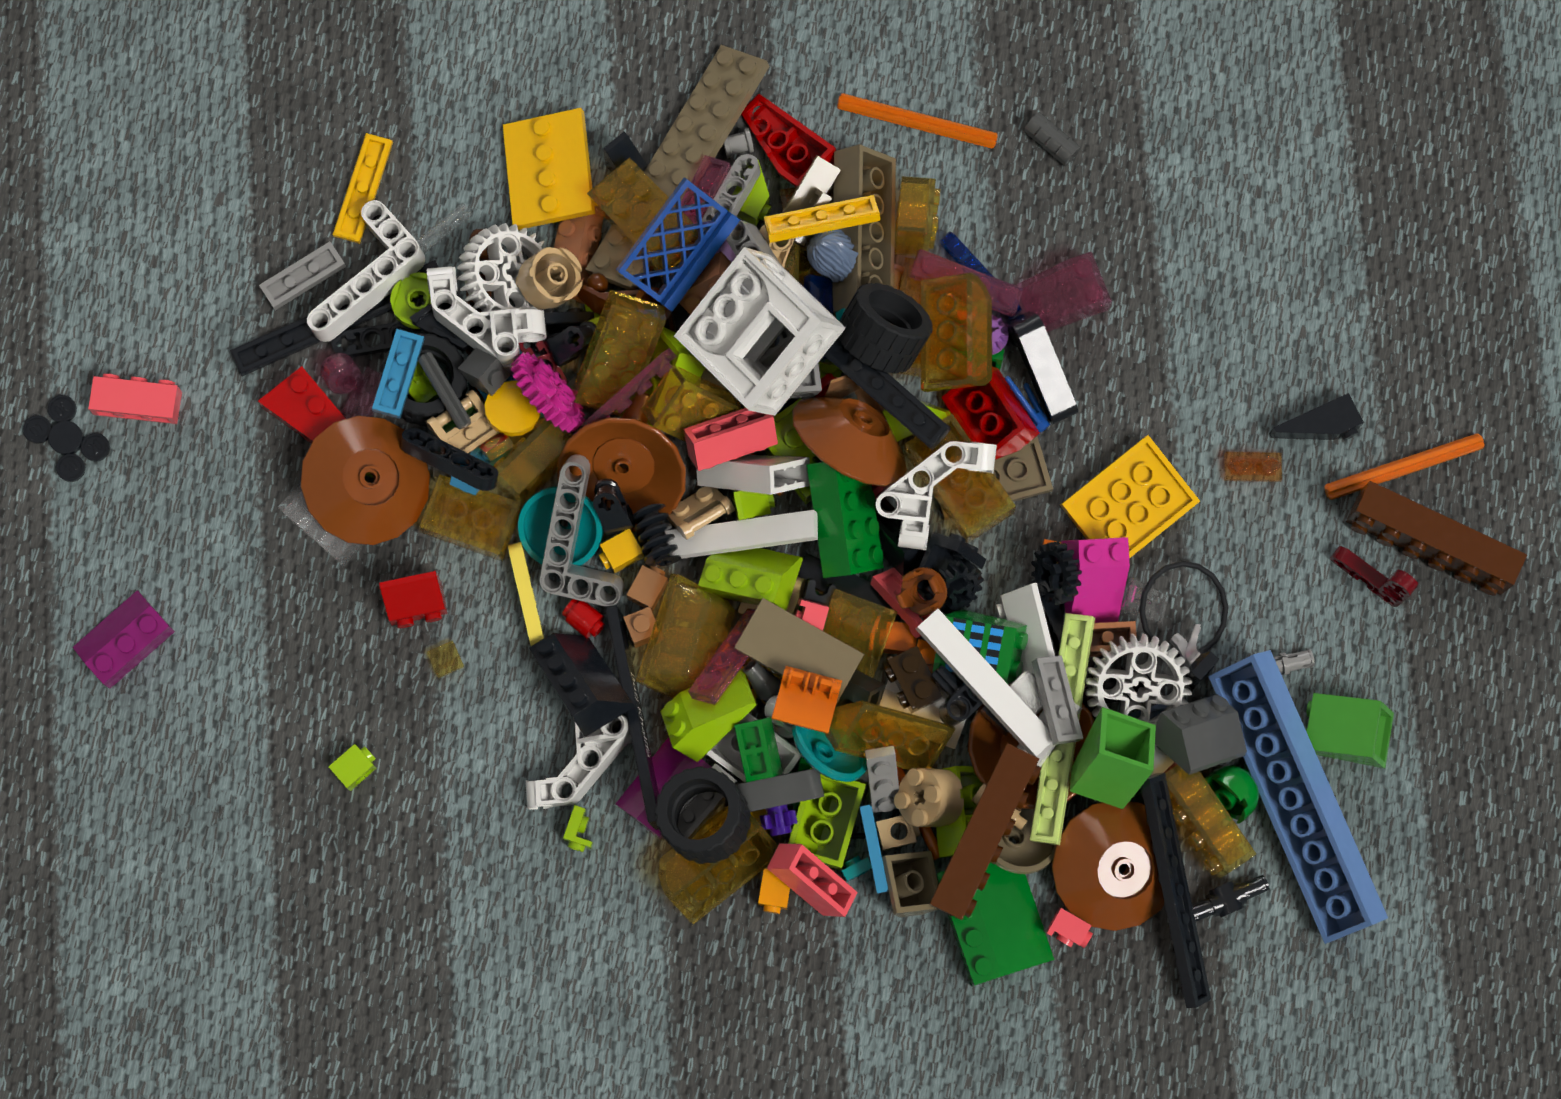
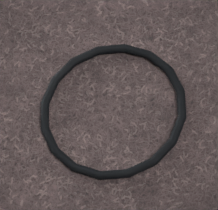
M1179 561L1164 565L1150 577L1141 594L1139 614L1143 631L1151 642L1153 634L1148 628L1145 607L1147 594L1155 580L1167 570L1183 566L1198 569L1210 577L1219 590L1223 607L1221 625L1214 638L1204 647L1197 650L1200 654H1203L1218 642L1226 627L1229 607L1225 589L1215 574L1201 564Z

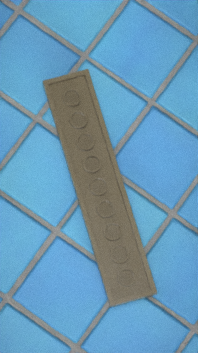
M724 45L719 47L644 171L643 178L636 184L585 270L589 275L601 273L605 275L611 284L626 290L637 289L638 286L616 271V268L683 178H686L698 187L770 66L767 60ZM688 187L680 196L681 206L687 205L694 194ZM676 213L666 215L663 219L664 229L674 227L677 222ZM659 236L649 238L646 242L647 252L661 249ZM655 257L648 258V267H650ZM642 259L633 260L626 271L632 275L644 273Z

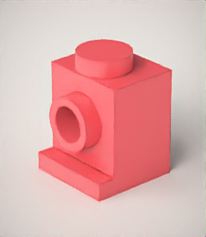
M799 598L798 604L802 606V610H797L795 616L823 631L829 607Z
M1060 907L1045 932L1050 936L1057 932L1059 933L1056 938L1057 940L1069 947L1076 943L1083 948L1087 946L1093 935L1089 931L1092 925Z

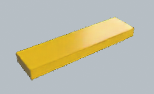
M366 133L333 232L334 237L360 244L366 227V223L361 216V210L367 202L375 200L393 145L392 140Z
M874 195L765 216L763 218L769 243L877 222L880 221V212Z

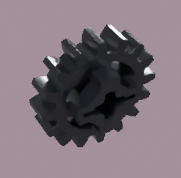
M1059 541L1040 545V551L1034 552L1037 560L1031 561V564L1035 567V571L1031 572V576L1035 577L1034 583H1037V586L1040 588V597L1045 596V602H1052L1053 605L1073 601L1072 596L1078 595L1076 586H1081L1082 584L1077 579L1078 575L1082 574V571L1077 568L1079 559H1073L1074 550H1067V544H1060Z
M958 560L955 566L949 563L945 571L943 569L938 570L947 587L946 601L939 610L943 614L953 613V611H960L963 606L966 608L970 607L971 601L978 598L975 593L982 590L980 583L984 581V578L981 576V571L969 560L965 563ZM927 586L926 590L929 593L924 598L928 601L933 599L935 594L931 587Z

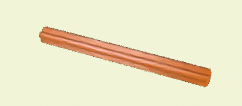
M844 93L839 96L837 108L840 110L991 149L995 147L998 134L995 132Z
M1474 434L1326 484L1324 486L1325 494L1330 500L1362 490L1369 481L1380 484L1483 449L1484 440L1479 434Z

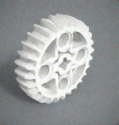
M506 223L499 227L492 225L488 229L480 231L478 235L473 236L470 239V243L463 248L465 252L459 257L464 263L457 267L458 270L464 272L457 280L465 282V285L460 288V291H467L469 294L465 301L472 300L475 303L473 308L475 310L480 308L482 312L537 309L523 297L515 281L521 265L526 261L523 260L522 251L530 258L542 250L544 241L537 243L535 241L536 233L527 236V228H523L518 232L517 224L508 228ZM501 243L506 246L508 253L502 249ZM488 246L489 260L480 261V254ZM479 271L485 275L486 281L480 277ZM486 291L494 292L495 301L487 294ZM509 298L514 301L515 307L510 304Z
M1144 633L1140 641L1137 640L1134 634L1130 635V642H1126L1120 636L1119 646L1109 641L1111 651L1107 652L1105 649L1100 648L1104 657L1102 659L1093 657L1097 668L1088 667V671L1094 677L1086 678V684L1092 686V688L1085 689V694L1093 696V698L1087 701L1089 707L1097 706L1092 711L1094 717H1097L1102 707L1109 709L1104 698L1121 700L1120 713L1128 715L1131 710L1140 709L1141 716L1138 719L1156 725L1160 714L1150 719L1151 703L1168 705L1164 710L1166 711L1188 704L1183 696L1192 695L1188 688H1184V686L1192 684V680L1189 677H1183L1190 673L1188 667H1180L1185 663L1184 658L1181 656L1175 658L1178 651L1174 647L1167 652L1169 648L1167 641H1163L1158 646L1159 638L1157 636H1153L1151 642H1148V637ZM1142 652L1148 653L1149 658L1146 663L1142 665L1135 663L1138 654ZM1127 654L1125 670L1109 668L1116 659ZM1157 656L1167 663L1173 676L1156 673ZM1116 678L1117 683L1114 688L1110 690L1103 689V683L1106 679ZM1139 681H1141L1144 687H1140L1138 692H1135L1132 687L1137 686ZM1173 684V691L1169 695H1160L1163 685Z

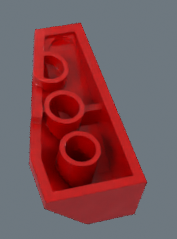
M758 94L743 110L742 116L778 174L796 188L816 155L834 165V151L837 150L833 145L761 94ZM757 106H760V107L753 113L754 108L757 107Z

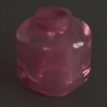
M336 353L324 360L320 368V376L330 391L343 395L350 393L359 385L361 371L350 356L345 353Z

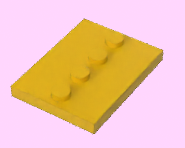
M582 108L503 124L512 225L517 224L518 230H521L523 228L595 214L585 114Z
M1147 435L1061 503L1060 506L1086 539L1128 537L1130 559L1198 504L1200 500L1150 436Z

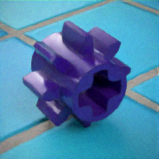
M787 804L767 808L766 815L760 816L761 827L765 830L769 829L770 836L791 833V825L798 823L796 811L788 810Z

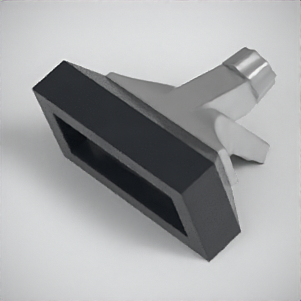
M1195 624L1188 643L1179 633H1176L1169 641L1174 647L1176 646L1180 656L1184 658V667L1186 666L1190 670V673L1186 674L1185 677H1189L1192 680V684H1189V686L1193 690L1219 661V658L1212 652L1200 654L1196 649L1201 624Z

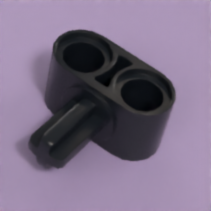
M939 666L931 674L932 679L948 695L946 701L939 708V717L946 725L955 726L961 723L983 704L979 698L971 694L970 688L964 682L961 684L945 666ZM951 704L956 705L960 709V717H956L951 713Z

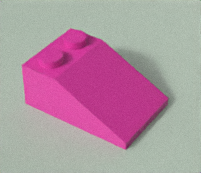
M1128 537L1061 541V544H1067V550H1074L1073 559H1079L1077 568L1082 571V574L1078 575L1077 578L1082 583L1081 586H1076L1078 595L1072 596L1073 601L1064 603L1065 613L1093 616L1095 623L1118 622L1130 567Z

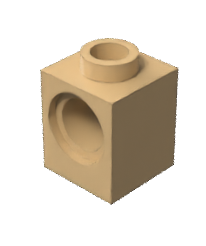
M902 815L875 822L881 851L914 844L917 842L916 836H920L919 827L909 824ZM901 824L905 827L906 836L904 839L897 840L892 837L890 830L893 825Z

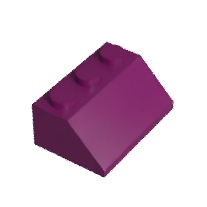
M137 590L75 644L73 649L94 675L106 687L111 689L175 631Z
M669 737L652 757L659 794L664 784L672 776L683 772L685 769L702 766L704 768H712L704 760L701 759L696 762L674 749ZM638 775L615 805L661 840L662 835L659 829H654L648 823Z

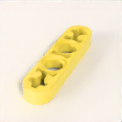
M518 542L507 546L530 645L533 646L544 639L536 608L522 543Z

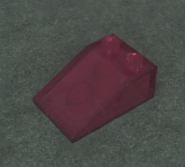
M1092 252L1063 261L1011 287L1021 315L1028 311L1036 313L1041 318L1047 332L1108 311L1112 303Z

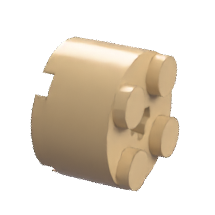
M546 247L524 261L515 282L523 297L537 309L556 308L575 297L582 287L580 274L582 268L578 259L567 249Z
M910 769L903 777L899 785V791L894 796V805L900 810L903 818L913 826L942 827L950 825L959 818L964 806V798H960V789H963L959 778L950 770Z

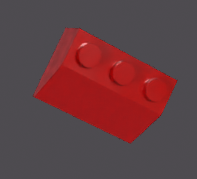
M981 363L941 397L970 443L979 442L997 445L995 460L1021 450L1040 434L1024 407L1005 381L1000 370L991 365Z

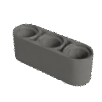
M813 768L736 784L747 800L750 812L824 797L820 773Z

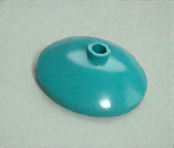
M557 486L540 490L530 497L523 506L518 519L520 541L526 552L540 564H543ZM564 493L567 501H577L572 493ZM586 495L572 564L578 566L587 562L595 554L603 535L599 516L594 509L593 502ZM568 522V526H566V527H564V526H562V525L560 524V526H561L562 528H565V529H570V528H571V524H570L569 522ZM554 547V551L558 555H566L562 547Z
M833 715L828 734L792 725L793 739L799 753L820 774L836 781L851 782L859 779L866 772V749L862 741L838 717Z

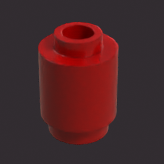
M572 599L562 612V616L566 618L565 622L585 638H589L591 635L596 637L605 626L603 623L604 616L584 601Z

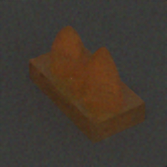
M1225 452L1224 481L1281 482L1282 453Z

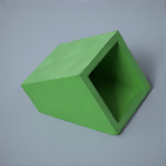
M1313 693L1312 701H1309L1306 713L1309 722L1308 728L1305 730L1316 755L1385 769L1394 712L1382 701Z
M1102 707L1071 768L1070 792L1124 809L1154 770L1156 725Z

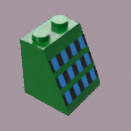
M960 610L945 615L1007 684L1014 682L1021 675L1023 670V662L1021 661L1022 650L1026 648L1028 642V634H1026L1027 625L968 610ZM936 652L932 672L943 665L953 676H958Z

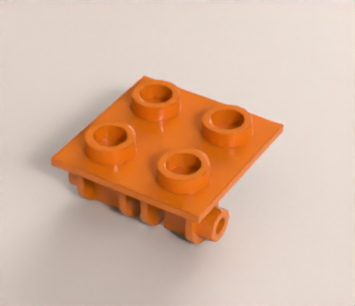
M786 666L771 719L828 734L842 680Z

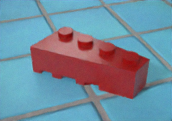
M302 366L258 400L262 409L311 444L314 438L334 422L346 419Z

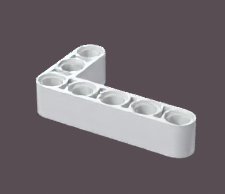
M372 200L367 202L362 207L361 216L373 235L387 250L308 314L307 324L320 341L327 342L336 338L388 296L398 281H403L405 278L410 277V274L416 273L425 264V255L418 242L380 201ZM381 215L379 219L372 220L375 216ZM398 233L396 237L389 239L392 234ZM415 252L411 257H405L408 253ZM393 269L390 274L384 275L387 270ZM371 286L369 291L362 293L364 288ZM349 304L348 308L340 310L342 306ZM327 322L324 327L318 328L321 323Z

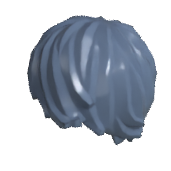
M840 229L814 234L809 240L810 244L806 249L809 263L819 274L831 279V282H843L848 273L852 272L856 263V257L859 255L858 252L852 250L855 245L851 243V238Z

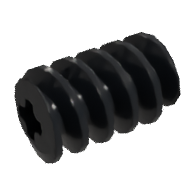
M665 504L648 505L638 510L632 516L633 522L637 524L635 527L636 533L641 534L638 540L643 545L641 548L642 553L647 555L644 560L648 566H667L681 560L680 555L671 554L678 549V546L668 544V542L675 538L674 534H665L667 530L672 528L670 523H662L663 520L669 517L668 513H659V510L666 507Z

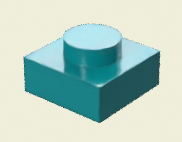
M857 856L844 863L846 868L841 871V874L847 883L872 870V866L868 857L861 860Z

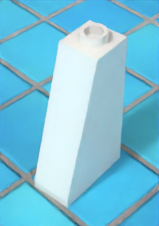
M745 455L739 459L715 465L710 469L697 470V485L769 495L810 486L807 470L809 457Z

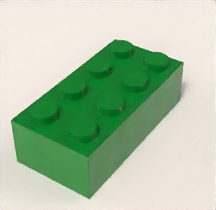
M824 462L807 464L813 510L818 514V545L823 578L847 576L884 568L883 551L879 538V523L875 510V495L872 485L847 477Z

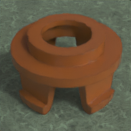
M920 567L902 577L901 593L896 596L902 609L909 608L920 616L932 614L944 605L947 597V587L944 579L937 571L927 567ZM928 580L935 594L933 599L927 601L920 598L917 592L919 582Z

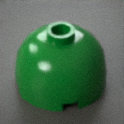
M1234 765L1220 766L1201 782L1202 792L1206 789L1207 793L1217 803L1209 802V804L1224 820L1230 822L1234 818L1238 820L1237 824H1240L1257 807L1259 790L1257 783L1248 770Z

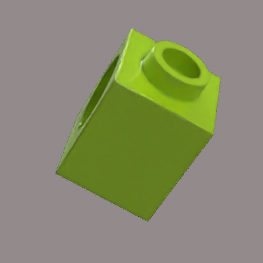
M354 744L334 761L329 768L345 787L352 791L365 777H368L377 769L372 763L376 758L365 746L360 750Z

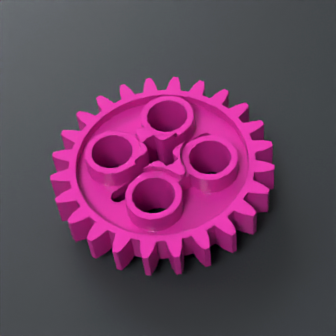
M523 352L511 363L512 368L510 369L514 373L512 376L518 381L516 385L521 388L522 394L530 400L529 403L537 407V412L544 414L547 421L550 420L555 427L559 426L562 431L566 430L568 433L574 432L583 424L585 414L581 411L583 407L577 403L579 399L575 397L574 391L566 385L567 382L561 380L559 373L552 371L551 366L545 364L542 358L538 360L535 354L530 355L528 352Z

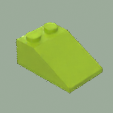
M737 667L679 692L660 712L672 747L698 762L757 704L743 669Z

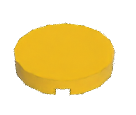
M518 381L504 382L493 396L487 395L484 404L486 419L491 428L511 437L524 435L531 431L541 416V413L537 412V407L529 403L530 400L522 394L521 388L516 385Z

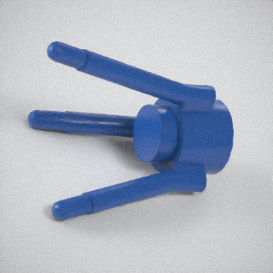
M1006 376L1005 381L1027 411L1039 432H1043L1050 426V423L1047 421L1048 417L1042 411L1029 384L1025 383L1023 387L1034 409H1032L1012 379Z

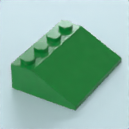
M989 863L985 871L990 876L982 891L977 889L972 898L977 901V904L969 918L964 916L960 921L948 915L972 987L1054 960L1026 875L1006 871L992 863ZM945 871L936 874L938 885Z

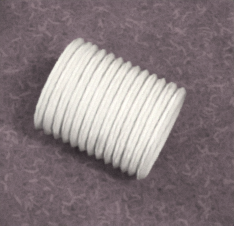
M1026 670L1010 687L1036 715L1043 708L1037 681Z

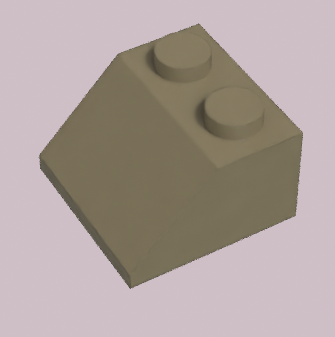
M931 851L882 857L894 915L901 918L923 915L938 910L929 905L938 887Z

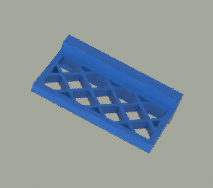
M683 178L616 268V271L673 312L739 223L740 219L689 180ZM688 187L694 192L695 204L681 206L680 196ZM700 197L706 202L700 203ZM713 206L718 210L711 221L702 222L701 208ZM695 209L697 223L683 226L682 211ZM676 213L678 227L664 229L663 219L667 214ZM697 229L698 239L696 242L685 245L684 231ZM678 232L680 246L666 249L665 235ZM659 236L661 250L647 252L646 242L650 237ZM680 252L681 262L679 265L668 268L667 254ZM661 255L663 269L649 272L648 258ZM642 259L644 273L632 275L626 271L633 260ZM663 275L664 285L656 293L651 289L650 277ZM643 278H644L645 284L642 283V282H641L640 280H638V279H643Z

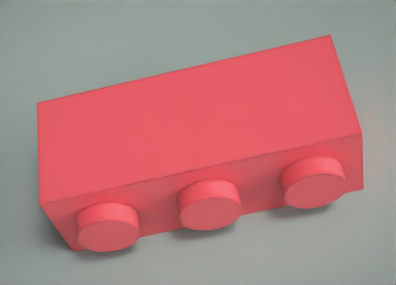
M103 374L102 377L93 376L88 409L93 415L177 424L182 391L175 385V382L169 380H159L158 383H151L141 377H131L130 380H123L114 374Z
M747 408L684 429L688 456L698 471L710 469L715 465L736 460L747 454L762 451L778 444L774 416L749 411Z
M779 843L767 866L770 872L822 916L846 917L858 893L802 844Z

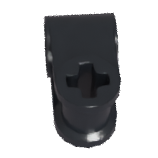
M586 321L578 326L567 327L562 332L547 339L545 344L557 367H561L577 359L580 354L596 345L600 338V332L594 323Z
M608 478L598 481L594 488L593 506L599 516L605 534L610 536L634 528L633 512L617 482Z

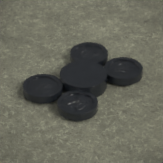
M58 395L52 398L48 404V414L57 424L52 427L47 418L35 415L25 421L23 434L27 440L35 444L43 443L49 439L50 446L57 453L64 455L57 462V474L64 481L75 482L82 478L86 467L83 459L74 453L81 448L82 454L88 460L94 462L101 461L109 454L110 443L105 436L99 433H92L84 438L80 427L71 422L77 412L76 403L69 396Z

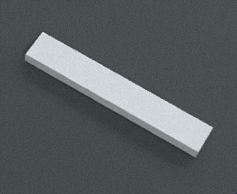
M815 510L709 524L694 532V536L688 540L677 529L667 530L665 534H674L675 538L668 542V544H675L678 546V549L671 554L680 555L681 559L818 540V514Z
M939 609L934 611L916 628L917 632L1029 754L1037 757L1052 743L1049 729Z

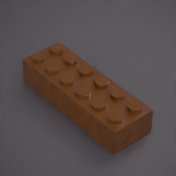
M1369 481L1358 493L1346 520V523L1351 524L1350 528L1353 531L1362 535H1366L1368 532L1376 536V541L1388 547L1395 545L1402 548L1404 555L1413 559L1421 557L1429 561L1428 565L1438 571L1446 569L1455 573V579L1467 584L1472 581L1481 586L1480 590L1492 596L1503 594L1515 584L1527 557V554L1372 481Z
M1006 744L932 897L930 906L960 921L964 916L968 918L971 916L977 904V901L972 898L977 889L980 891L984 889L990 876L985 871L989 863L996 864L1003 849L998 844L1002 836L1009 837L1016 822L1011 817L1015 809L1018 811L1022 810L1029 795L1024 790L1028 783L1031 785L1035 783L1042 768L1037 765L1039 758L1013 745Z

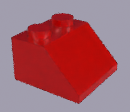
M436 571L379 583L388 620L391 625H397V628L411 627L414 625V621L425 619V622L439 621L442 619V615L448 614L442 582Z

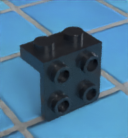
M933 532L918 568L927 567L939 573L938 570L943 569L945 571L949 563L955 566L958 560H961L963 563L969 560L977 568L983 569L986 558L977 553L979 550L977 547L965 543L966 539L959 535L950 533L949 537ZM922 580L917 586V589L924 594L929 593L926 590V587L930 586L928 580Z

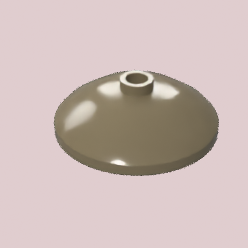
M1022 808L1019 815L1026 819L1027 823L1022 830L1016 826L1013 827L1009 837H1013L1016 840V844L1010 842L1008 837L1002 836L998 845L1003 847L996 865L1012 873L1031 874L1044 869L1052 862L1056 845L1030 841L1034 809Z

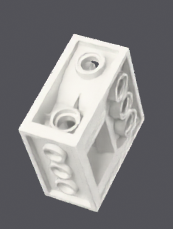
M744 247L674 337L749 411L775 416L846 327L771 255ZM786 327L795 337L772 366L767 369L759 362V359Z

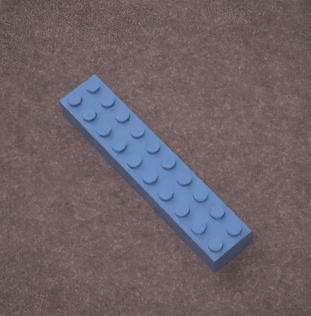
M1271 650L1253 654L1208 676L1215 693L1225 698L1238 711L1247 749L1245 756H1243L1251 776L1257 783L1261 799L1324 943H1329L1388 919Z

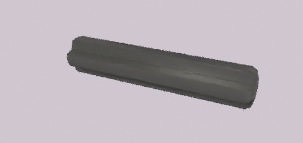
M428 352L418 358L420 366L456 427L460 430L470 425V417L432 353Z

